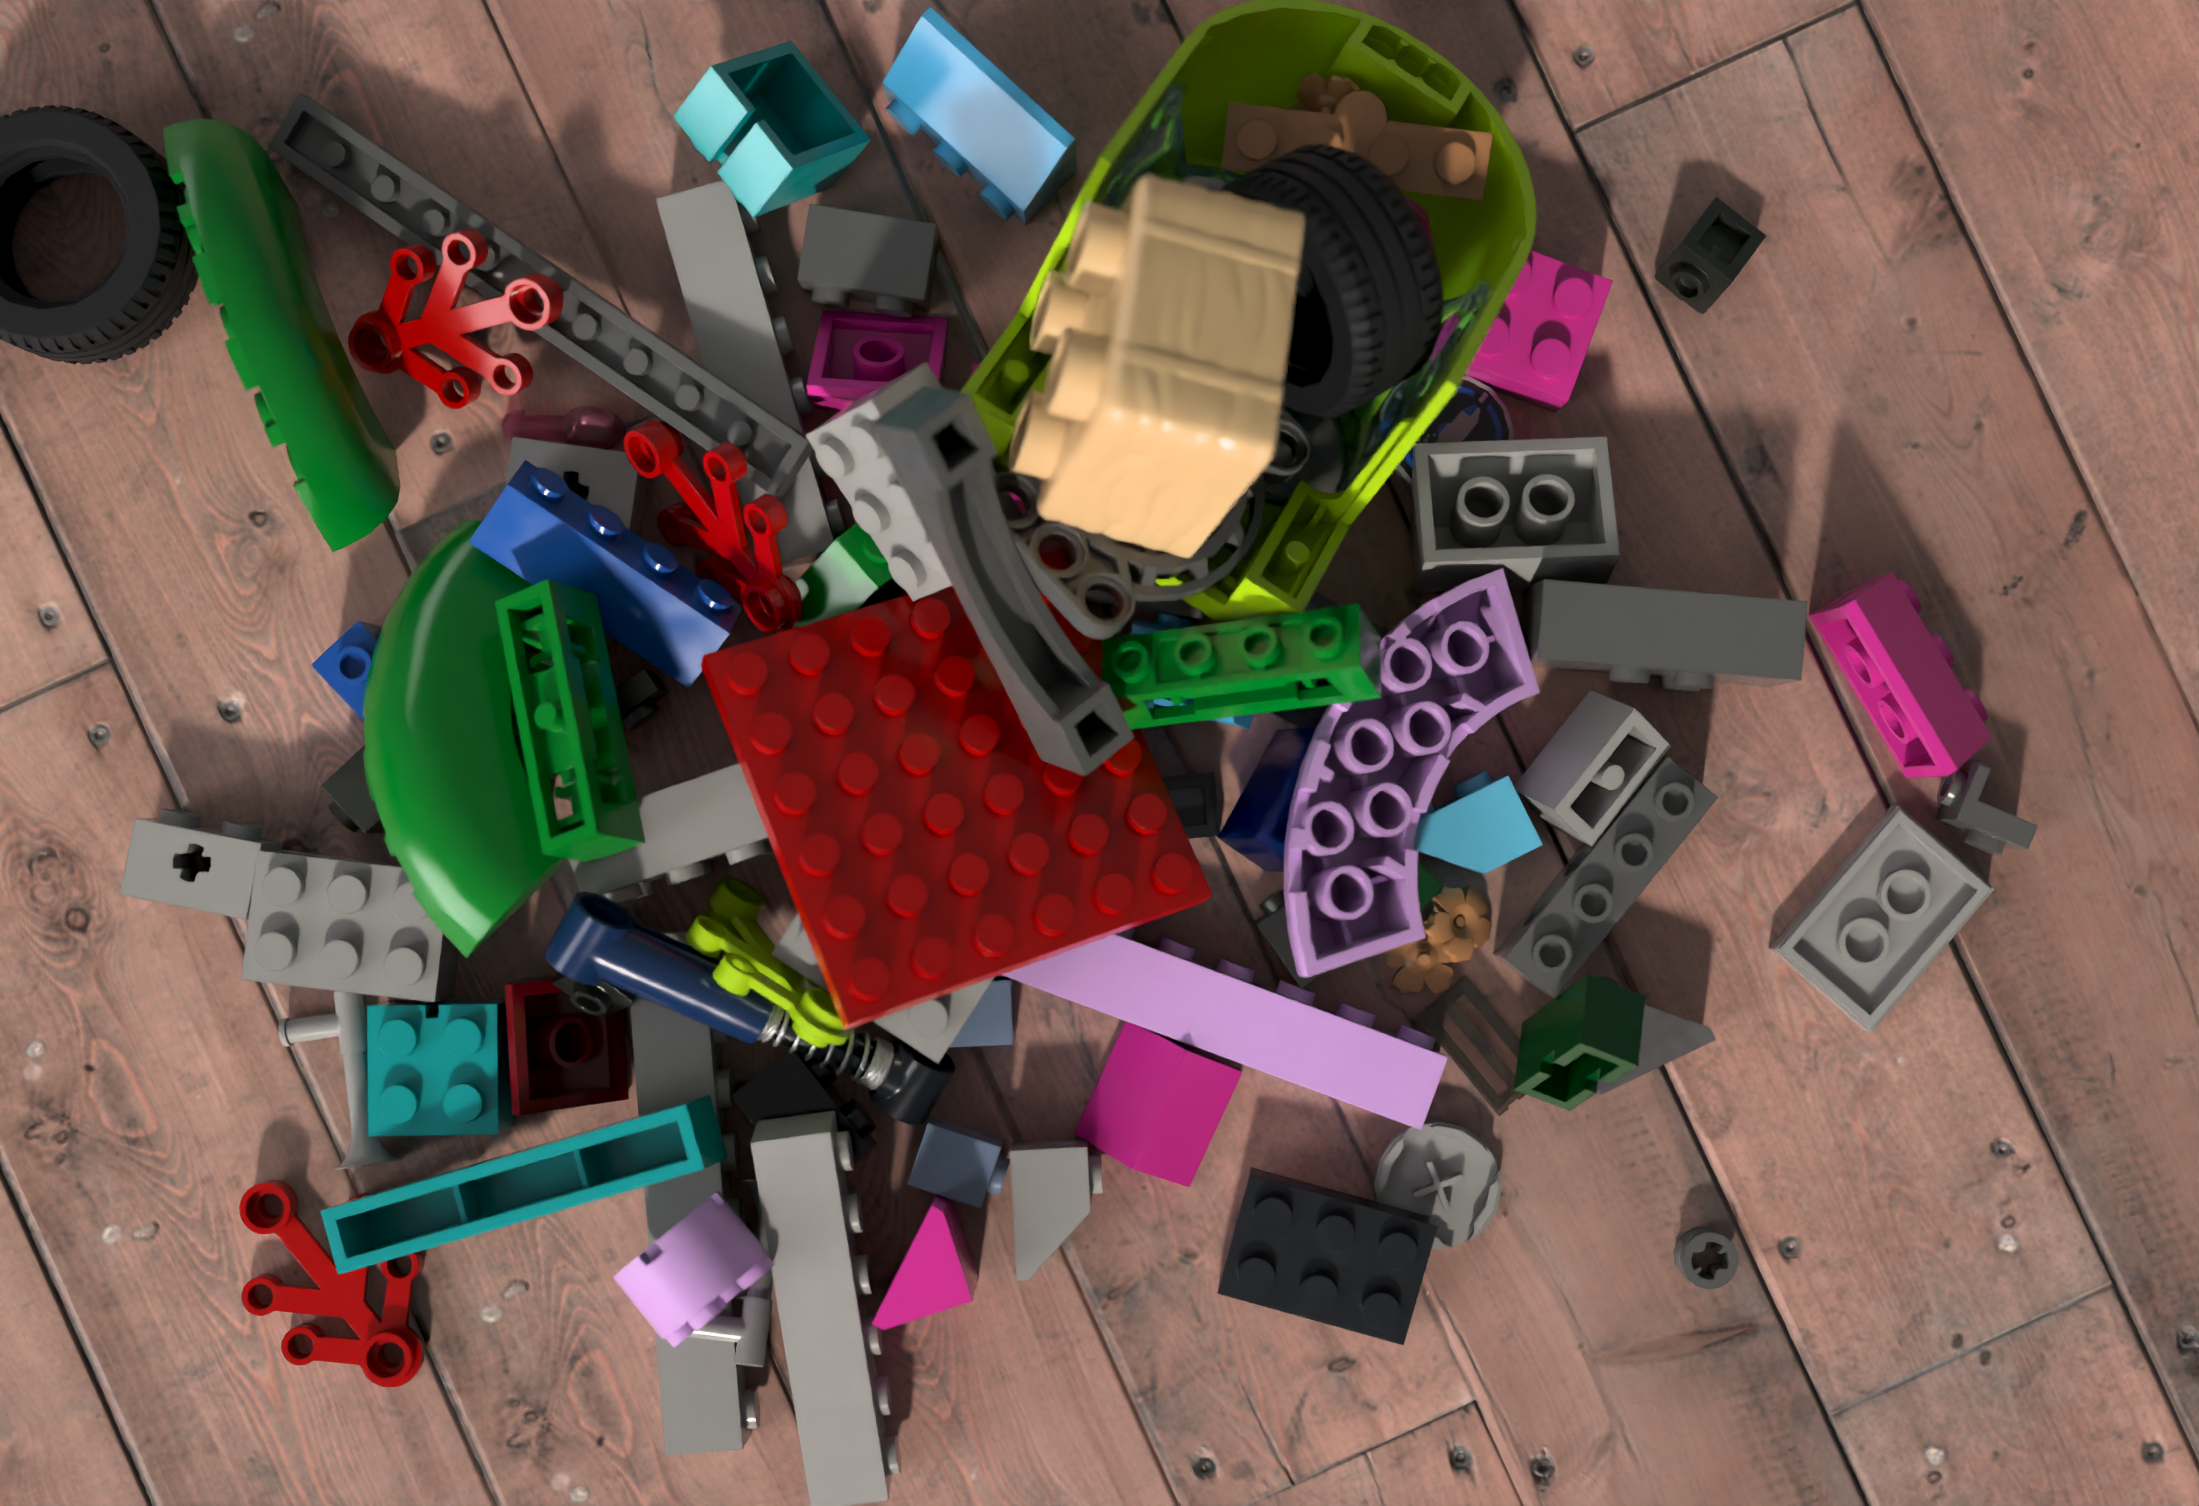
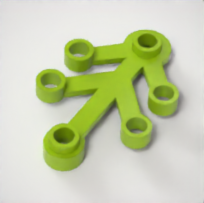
M723 877L709 898L711 906L708 912L709 917L697 916L686 933L685 939L688 944L698 952L709 957L716 958L722 950L726 951L727 953L713 972L715 981L724 989L740 996L747 995L752 988L788 1011L794 1021L792 1025L793 1030L804 1041L821 1048L826 1047L827 1044H844L850 1035V1029L844 1030L830 993L822 987L807 988L806 982H814L771 955L776 946L756 922V919L766 905L765 899L748 884L732 877ZM732 933L740 934L742 938L745 940V942L736 937L735 935H733Z

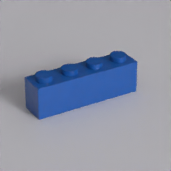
M527 460L522 463L469 540L470 544L532 585L550 579L596 594L603 631L688 688L691 687L703 671L701 668L703 655L718 651L731 633L743 607L733 600L731 594L722 585L710 579L700 578L679 564L675 555L666 547L658 543L645 541L624 527L623 522L614 512L603 506L590 504L571 491L558 474L546 468H537Z

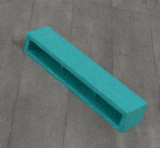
M707 1095L355 1198L321 1211V1215L339 1275L700 1171L727 1159L728 1156L711 1096Z

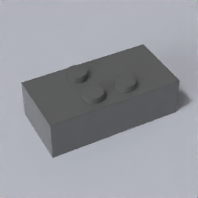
M1544 579L1523 590L1520 627L1532 667L1609 673L1610 681L1626 683H1649V677L1661 678L1660 689L1672 691L1699 692V689H1714L1715 682L1769 687L1802 680L1808 601Z

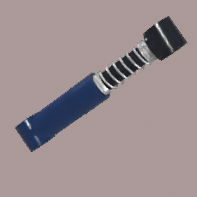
M576 893L544 951L547 961L556 970L575 981L592 985L601 984L605 981L745 1043L752 1044L756 1039L758 1041L762 1040V1043L772 1039L773 1048L780 1043L789 1047V1055L797 1050L804 1053L805 1061L810 1060L811 1057L820 1060L821 1068L827 1066V1064L836 1067L837 1075L843 1071L851 1074L852 1082L856 1081L857 1084L870 1088L869 1095L878 1108L898 1121L910 1125H920L925 1122L955 1072L956 1066L947 1053L944 1054L939 1063H936L901 1039L891 1043L879 1037L870 1040L869 1034L866 1031L855 1034L853 1028H850V1035L842 1045L827 1044L824 1048L811 1045L795 1033L792 1028L794 1021L788 1011L751 988L747 995L740 996L720 986L713 978V972L721 959L706 956L695 950L692 946L635 922L628 911L618 903L596 893Z

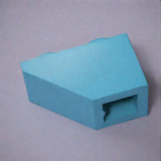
M1487 770L1452 786L1457 796L1456 798L1436 808L1433 807L1430 801L1427 812L1420 814L1413 850L1474 872L1487 873L1543 844L1509 776H1498L1491 780Z

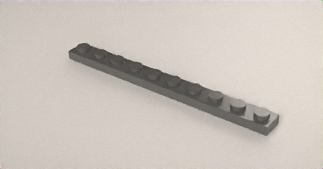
M299 93L268 146L269 149L407 244L418 243L427 247L439 266H441L443 261L442 243L448 235L466 228L479 232L487 243L488 255L482 265L469 270L465 284L487 299L504 295L505 289L512 281L530 273H541L555 280L561 287L564 296L562 312L554 322L533 331L707 451L723 442H731L736 445L743 453L747 462L745 477L774 497L783 498L814 449L805 435L314 99ZM460 241V251L469 260V248L463 241ZM535 290L537 302L544 307L540 294Z

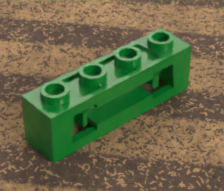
M546 579L495 601L542 854L593 863L645 843L596 594ZM524 642L541 649L540 653L529 659L530 666L534 669L542 670L541 672L529 674ZM561 774L562 784L566 787L556 786L554 790L555 798L569 800L573 814L557 820L549 780Z
M1360 604L1106 638L1103 639L1102 682L1109 684L1130 729L1382 698L1380 636ZM1319 678H1326L1332 684V686L1315 688L1316 680ZM1298 681H1302L1307 688L1314 689L1299 690ZM1169 698L1175 706L1154 708V700ZM1194 698L1193 704L1181 705L1185 699Z

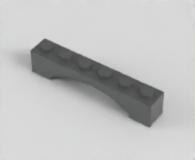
M923 386L871 422V425L1040 759L1087 776L1132 740L1134 735L1109 684L1099 680L1069 641L1044 602L1023 563L1007 526L994 484L991 458L997 455V452L969 394Z

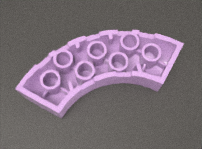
M1503 568L1451 588L1429 600L1398 623L1380 640L1382 698L1331 704L1316 727L1297 778L1290 805L1284 847V899L1287 927L1297 974L1300 977H1310L1426 938L1417 888L1419 851L1413 850L1420 814L1427 812L1436 786L1450 763L1448 757L1457 745L1468 734L1475 733L1479 727L1500 711L1520 700L1540 693Z

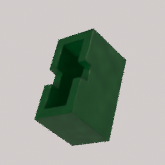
M1591 974L1585 975L1556 999L1550 1001L1522 1022L1514 1090L1571 1111L1597 1093L1598 1081L1601 1080L1611 1084L1639 1065L1645 996L1621 987L1614 979L1604 976H1593Z

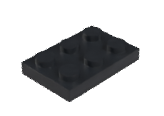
M1251 1167L1217 1294L1404 1346L1438 1228L1437 1218Z

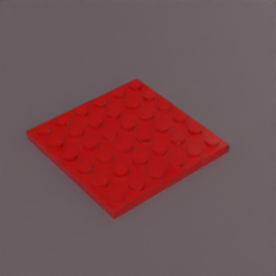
M1062 549L1039 556L1042 562L1051 569L1066 570L1070 568ZM953 585L915 601H912L909 595H905L703 655L701 668L844 1030L1204 903L1212 895L1141 729H1131L1134 738L1087 776L1042 761ZM1038 589L1044 602L1069 641L1099 680L1102 681V639L1091 638L1078 631Z

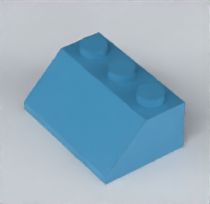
M929 7L920 17L882 82L887 100L891 102L886 107V111L909 134L914 135L920 129L937 144L932 152L951 173L960 178L967 172L984 187L979 196L998 216L1007 221L1013 214L1027 226L1077 171L1076 139L932 7Z

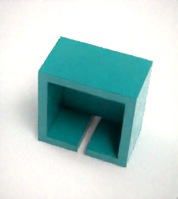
M792 41L711 65L673 116L689 136L694 147L709 162L718 159L722 164L717 173L729 186L734 197L744 205L753 218L832 188L871 141Z
M457 999L445 1003V1000L438 1002L388 1000L367 1006L368 1136L500 1134L516 1125V1115H512L506 999Z

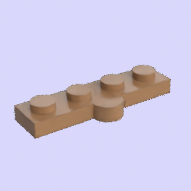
M1365 90L1353 91L1344 96L1337 104L1334 114L1229 102L1221 169L1250 172L1301 146L1324 144L1360 155L1377 166L1400 191L1483 201L1493 133L1387 121L1386 108L1382 100L1374 93Z

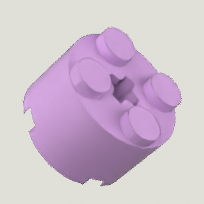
M717 1191L612 1278L662 1340L667 1339L674 1348L694 1331H698L727 1306V1302L742 1290L744 1291L775 1264L767 1256L768 1252L719 1191Z

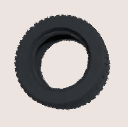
M45 105L42 109L38 106L28 107L26 111L23 109L14 111L11 116L7 114L0 116V339L20 349L53 361H64L71 364L78 362L82 365L91 364L92 362L104 363L108 359L114 361L122 358L123 354L130 355L136 353L137 348H145L150 344V339L156 340L162 336L164 329L168 330L173 324L171 320L181 315L183 305L187 306L190 300L189 292H193L197 285L195 280L199 276L192 258L196 253L190 243L186 228L181 223L177 210L178 206L186 203L184 196L185 183L175 184L169 176L167 159L115 121L104 118L93 111L89 112L82 108L73 109L70 106L64 105L59 107ZM89 173L108 178L123 202L127 227L119 261L101 284L78 298L53 302L34 298L30 295L15 271L11 241L18 214L36 191L59 177Z
M1311 144L1301 146L1246 173L1223 186L1218 191L1231 193L1252 202L1266 203L1279 209L1299 212L1305 216L1291 331L1283 379L1282 405L1301 413L1316 416H1339L1414 376L1428 362L1442 327L1444 299L1440 271L1431 242L1416 212L1400 189L1377 166L1356 153L1330 145Z

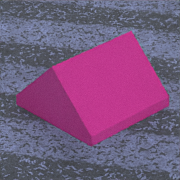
M822 310L807 381V396L817 409L841 411L862 396L927 362L944 389L948 318L921 316L897 318L883 314Z
M1125 1021L1074 1134L1133 1170L1190 1187L1239 1081L1242 1070L1173 1038Z
M935 1194L878 1308L872 1325L886 1330L973 1301L979 1276L954 1200Z

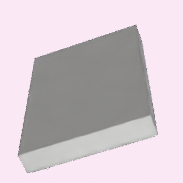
M1892 805L1773 942L1769 949L1862 1030L1871 1033L1995 888L1899 805Z

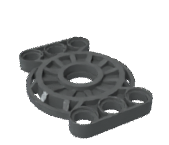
M1280 405L1276 438L1281 439L1290 447L1293 455L1292 463L1281 465L1269 460L1264 469L1232 505L1191 558H1183L1164 551L1152 550L1130 542L1117 541L1101 533H1090L1058 521L1045 520L1038 514L1036 508L1040 478L1016 472H1001L993 476L997 493L1009 492L1015 494L1025 506L1026 514L1024 518L1018 521L1006 520V523L1035 586L1078 631L1091 638L1105 639L1117 634L1134 612L1136 600L1142 602L1175 601L1204 592L1228 576L1252 547L1262 523L1265 500L1264 482L1284 484L1293 479L1309 459L1311 445L1304 429ZM1247 503H1250L1248 525L1245 532H1243L1240 520ZM1044 541H1056L1064 545L1071 554V567L1066 570H1054L1046 566L1039 557V544ZM1222 546L1233 552L1226 563L1208 573V561L1214 557ZM1186 574L1190 580L1179 585L1154 586L1156 579H1170ZM1131 577L1136 578V583H1132ZM1091 590H1102L1113 596L1118 607L1117 617L1111 620H1102L1092 615L1086 607V593Z

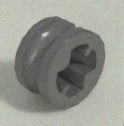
M1694 1227L1684 1232L1677 1240L1674 1249V1263L1679 1273L1694 1285L1704 1289H1716L1727 1284L1735 1275L1738 1266V1253L1733 1243L1718 1231L1708 1227ZM1706 1242H1714L1710 1247L1721 1254L1719 1264H1709L1706 1274H1698L1702 1268L1692 1262L1693 1252H1704Z

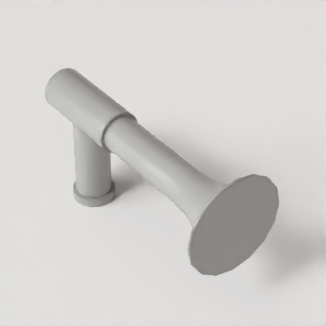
M336 991L333 992L335 1013L297 1019H280L278 1033L284 1047L312 1040L337 1036L339 1038L340 1055L343 1056L351 1122V1140L348 1154L344 1161L333 1170L403 1160V1158L394 1157L385 1148L380 1136H368L367 1021L364 995Z
M742 1180L740 1184L748 1188L754 1198L756 1208L755 1237L768 1252L767 1256L769 1257L757 1180ZM772 1269L768 1270L747 1288L746 1297L743 1298L741 1318L716 1315L696 1332L694 1331L688 1337L737 1343L735 1364L764 1367L773 1300H771L773 1286Z

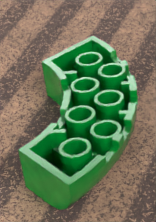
M199 118L174 123L163 128L165 153L169 176L175 184L185 183L184 196L186 203L178 206L177 210L181 223L186 228L188 238L196 253L192 258L201 285L210 305L214 307L222 303L224 304L219 310L223 326L229 337L224 343L245 391L259 387L260 392L255 393L254 399L259 416L265 426L264 431L272 447L286 443L289 461L298 480L294 481L293 486L331 551L335 552L369 535L387 519L397 504L400 492V479L396 450L373 411L341 344L307 252L299 219L298 205L268 153L251 134L228 122Z
M463 519L426 554L404 583L388 612L368 671L363 696L362 716H364L365 750L363 756L365 776L371 801L376 803L378 814L386 832L384 840L391 856L396 855L415 889L413 892L414 897L436 927L468 958L557 872L565 858L542 854L529 781L520 761L513 735L511 685L495 601L528 588L532 584L470 544L469 540L482 522L479 520Z

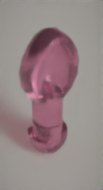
M579 406L570 410L565 415L526 414L524 410H515L506 413L500 424L504 437L512 441L513 437L534 440H560L569 445L610 450L620 444L627 433L625 423L616 414L596 406Z

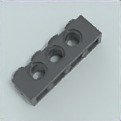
M1668 756L1663 757L1595 844L1590 846L1583 842L1494 952V955L1539 992L1556 999L1718 797Z

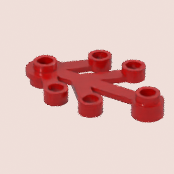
M466 228L452 233L444 239L442 243L443 261L421 318L404 322L415 285L433 277L436 270V262L431 251L422 244L414 243L397 249L390 258L392 274L379 309L361 315L355 321L349 333L348 348L354 361L361 368L379 374H391L400 369L436 392L442 403L452 409H460L479 398L481 383L475 372L488 379L492 388L501 395L511 396L527 388L532 382L533 370L529 361L524 356L518 353H508L500 356L466 333L512 321L524 330H537L554 322L562 312L564 301L563 292L559 284L544 274L530 273L512 281L505 289L504 295L455 308L469 270L482 265L488 255V247L484 237L476 230ZM460 241H463L469 248V260L460 251ZM408 256L415 260L418 267L417 274L410 269ZM535 290L540 294L544 307L537 302ZM380 335L384 339L386 347L383 345ZM432 343L468 367L458 366L447 371L415 347ZM505 365L509 366L515 373V383L507 378ZM454 379L461 383L464 396H461L455 390Z
M651 420L629 431L624 437V450L633 468L646 478H655L664 473L687 503L677 502L658 514L657 524L663 537L672 545L680 546L684 543L713 554L697 564L696 575L702 579H710L719 583L731 594L732 598L742 601L750 620L765 632L787 631L798 625L802 619L801 592L791 578L783 575L776 533L787 526V513L782 503L770 494H764L745 505L743 518L753 535L754 554L747 544L736 481L743 478L747 473V462L741 450L731 442H723L704 454L703 466L711 480L714 502L679 457L683 454L684 444L677 429L665 421L659 423Z
M266 1180L249 1188L244 1193L239 1206L240 1217L244 1225L257 1234L275 1233L319 1288L287 1285L274 1274H261L247 1282L242 1290L241 1300L245 1309L257 1316H264L273 1311L340 1317L344 1318L358 1335V1337L325 1336L319 1326L312 1323H302L288 1331L283 1337L281 1350L285 1359L299 1366L309 1364L313 1360L360 1365L365 1376L371 1382L382 1387H398L414 1378L423 1365L425 1354L420 1336L408 1326L413 1279L422 1272L425 1264L422 1251L408 1254L412 1261V1270L409 1274L398 1272L393 1265V1259L381 1262L382 1274L387 1279L381 1319L366 1301L369 1266L338 1275L333 1258L296 1214L298 1198L291 1186L280 1180ZM362 1193V1194H359V1195H357V1196H355V1197L349 1199L348 1201H350V1200H352V1199H355V1198H359V1197H362V1196L369 1195L370 1193ZM268 1194H275L281 1199L283 1209L279 1216H274L267 1212L264 1201ZM258 1284L267 1285L272 1290L273 1300L270 1305H263L257 1301L255 1288ZM297 1334H305L311 1338L313 1342L311 1354H302L296 1349L294 1341ZM386 1343H395L402 1349L403 1359L401 1363H391L385 1358L384 1346Z

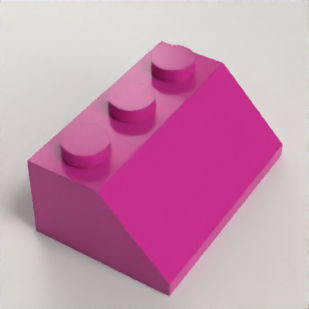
M1891 571L1872 577L1809 615V618L1905 777L1948 776L1964 765L1992 738L1983 723L1988 720V715L1977 695L1968 688L1963 689L1952 672L1951 667L1954 666V658L1946 643L1937 634L1932 633L1930 635L1917 613L1921 611V604L1914 590L1905 580H1897Z

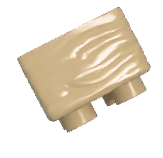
M1154 175L1142 176L1134 184L1119 210L1092 202L1086 203L1073 234L1065 273L1051 269L1044 280L1038 297L1031 326L1029 346L1031 350L1053 355L1048 373L1045 393L1030 389L1023 400L1014 428L1009 453L1010 471L1040 478L1036 508L1041 517L1045 520L1058 521L1069 526L1078 527L1090 533H1101L1117 541L1138 544L1152 550L1164 551L1183 558L1192 557L1232 505L1264 469L1274 451L1303 241L1304 214L1279 209L1266 203L1252 202L1227 192H1211L1203 186L1163 180Z

